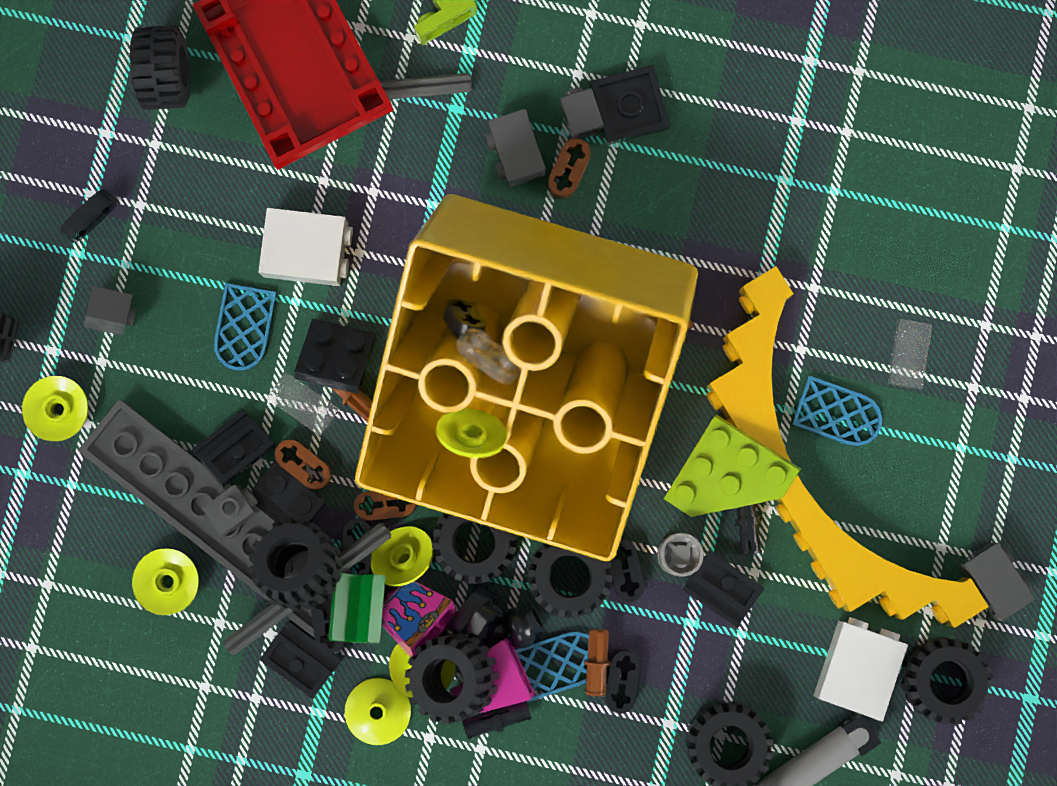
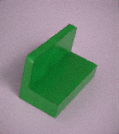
M339 573L342 575L340 582H334L333 584L335 591L332 594L329 640L360 644L380 643L385 575Z

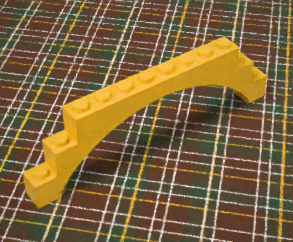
M777 266L742 286L739 290L741 296L738 299L747 314L753 313L755 318L731 331L723 338L726 343L722 345L725 354L731 362L737 361L739 366L707 385L710 392L706 393V396L716 411L721 409L727 422L791 462L777 423L773 404L771 374L777 325L784 303L793 295V292ZM798 475L782 499H777L779 505L775 506L778 514L785 523L790 521L797 532L793 534L794 540L803 552L808 550L814 560L810 565L820 580L826 579L832 589L828 591V594L838 609L843 607L845 611L851 612L881 594L883 598L879 599V602L889 617L894 615L896 619L903 620L932 602L934 606L930 609L936 620L941 625L945 623L946 626L955 628L989 607L971 578L962 577L957 581H950L926 576L891 563L860 545L840 529L819 507Z

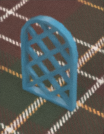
M225 283L216 333L214 335V351L218 360L224 366L235 371H246L255 367L263 359L268 346L277 292ZM232 288L245 290L246 292L237 297ZM229 291L235 300L226 305ZM254 292L268 294V296L260 301ZM251 294L257 304L246 310L241 300ZM272 299L268 313L263 304ZM238 304L243 313L233 319L227 310ZM260 307L266 317L255 323L250 313ZM225 313L230 322L221 328ZM247 317L252 326L242 332L236 323ZM267 321L264 336L261 330L259 329V326ZM234 326L239 335L228 341L223 332ZM256 330L261 339L251 346L245 336ZM220 336H221V338L224 340V342L226 343V344H225L224 346H222L221 348H219V337H220ZM242 339L248 348L238 355L232 345ZM263 343L262 350L258 356L254 349ZM229 348L235 357L226 363L220 353ZM251 352L256 360L246 366L241 358ZM238 361L241 367H234L232 364Z
M809 375L791 425L835 440L841 444L860 446L868 444L877 437L882 426V415L877 404L867 396ZM814 382L825 385L828 388L818 391ZM809 385H811L815 394L805 398ZM836 390L850 395L840 399ZM832 391L836 402L826 406L821 395ZM817 397L822 408L811 413L806 402ZM853 398L858 409L847 414L842 403ZM858 398H861L870 404L862 407ZM803 405L807 416L798 419ZM838 405L843 416L833 421L828 409ZM873 407L877 418L869 422L864 410ZM824 412L829 423L818 427L814 416ZM860 413L865 424L854 428L849 417ZM807 419H810L814 428L802 425L800 423ZM846 420L851 431L840 435L835 424ZM877 423V428L874 432L871 425ZM831 426L835 436L822 432V430ZM867 427L871 437L861 442L857 432ZM853 434L856 442L847 441L843 438Z
M581 632L561 633L559 636L534 643L530 647L516 649L518 657L526 661L524 666L525 672L530 664L541 669L536 681L528 677L530 683L534 684V692L537 686L548 691L533 696L526 702L576 686L579 687L586 683V678L579 682L576 681L581 672L587 674V670L583 667L585 665L584 659L588 657V650L585 651L577 647L576 644L580 636L589 640L587 634ZM576 635L572 644L562 639L567 636ZM555 641L551 651L540 646ZM559 642L570 647L565 658L554 653ZM533 648L529 658L519 654V652ZM537 649L548 654L543 666L532 660ZM573 650L585 655L580 666L569 661ZM552 657L563 662L558 673L547 668ZM566 664L577 669L572 681L561 675ZM544 672L555 676L550 688L539 683ZM559 679L569 684L554 689Z

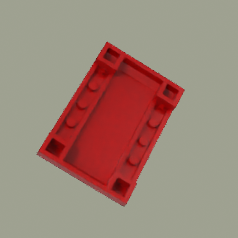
M200 0L192 4L277 170L394 111L388 96L371 68L336 0Z

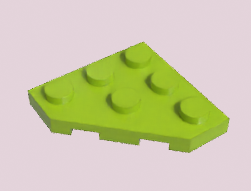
M716 415L665 495L664 500L690 517L782 499L801 471V468Z

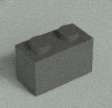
M526 109L488 120L490 131L484 132L489 150L496 149L499 161L494 163L499 180H506L508 188H512L545 177L546 169Z
M988 543L957 563L964 576L971 578L989 606L986 609L992 619L1003 621L1036 599L1030 592L1033 590V586L1029 579L1023 573L1019 574L1012 563L1015 559L1005 545L1000 546L999 543Z

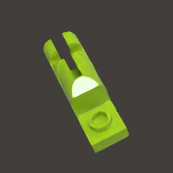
M432 0L438 12L434 14L431 11L421 16L417 20V24L414 25L415 34L422 46L477 15L475 1Z

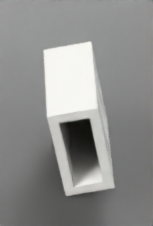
M267 208L258 272L265 278L340 286L341 278H347L349 260L344 258L345 247L351 246L353 227H349L347 219L342 216Z
M849 617L848 623L838 621L813 696L883 721L908 644L899 641V634L882 628L879 634L868 631V623Z

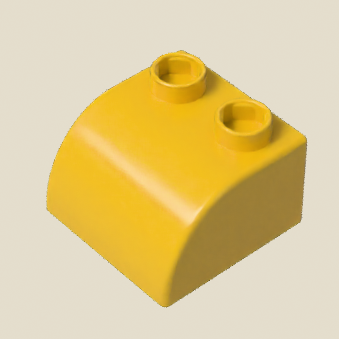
M446 195L409 246L355 474L356 483L360 487L572 552L602 561L612 560L616 555L687 331L698 278L696 267L683 261L459 195ZM461 299L477 307L487 324L481 342H465L452 334L443 318L448 300ZM462 409L481 410L495 416L504 424L507 430V441L501 451L491 456L467 457L459 455L446 448L440 442L436 433L437 423L448 412H457Z

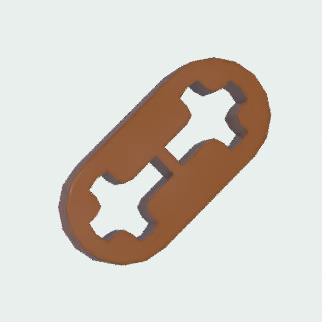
M575 138L567 141L562 147L548 180V187L551 194L558 199H567L573 196L586 170L591 152L589 145L584 140ZM576 147L582 149L581 155L584 156V159L578 158L572 167L568 165L571 158L568 150L574 151ZM565 171L570 173L568 184L571 187H564L562 191H559L554 180H561Z
M285 440L277 446L275 450L277 463L302 484L314 490H320L329 485L332 478L330 467L304 445L295 440ZM296 446L298 450L295 454L303 462L300 465L292 460L286 463L284 461L286 455L283 453L285 448L293 449ZM307 464L316 470L320 466L324 469L321 473L324 477L322 482L314 481L311 483L309 481L311 474L304 469Z
M365 491L356 497L354 510L359 518L374 521L409 516L415 511L417 504L411 503L406 505V511L400 512V508L397 506L388 507V501L397 500L398 498L374 491ZM371 496L373 502L383 501L384 506L373 509V515L370 516L366 510H361L360 508L361 504L366 503V497Z

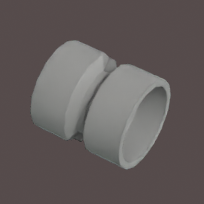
M676 533L668 535L658 546V563L670 575L681 577L692 575L703 562L704 553L702 546L690 534Z

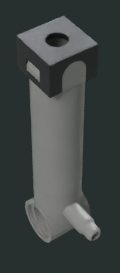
M855 712L838 723V728L752 786H813L857 755H865L880 745L881 741L864 716Z

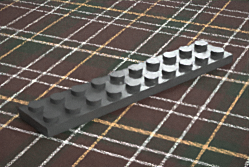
M118 399L78 451L268 602L273 604L274 601L263 594L253 583L254 577L250 575L249 567L254 564L249 561L250 553H255L256 551L253 547L255 540L261 541L264 537L261 533L265 529L268 531L272 530V524L276 521L254 505L259 512L227 536H220L202 510V507L232 486L228 484L223 488L202 465V462L131 406ZM308 551L298 552L288 560L284 569V579L294 577L304 569L308 561ZM324 595L326 601L322 604L318 603V608L325 610L327 620L330 619L332 601L329 600L328 595ZM301 606L300 611H293L287 616L314 637L311 609L306 610ZM327 623V634L322 636V641L328 642L329 647H334V642L336 641L329 640L330 623Z

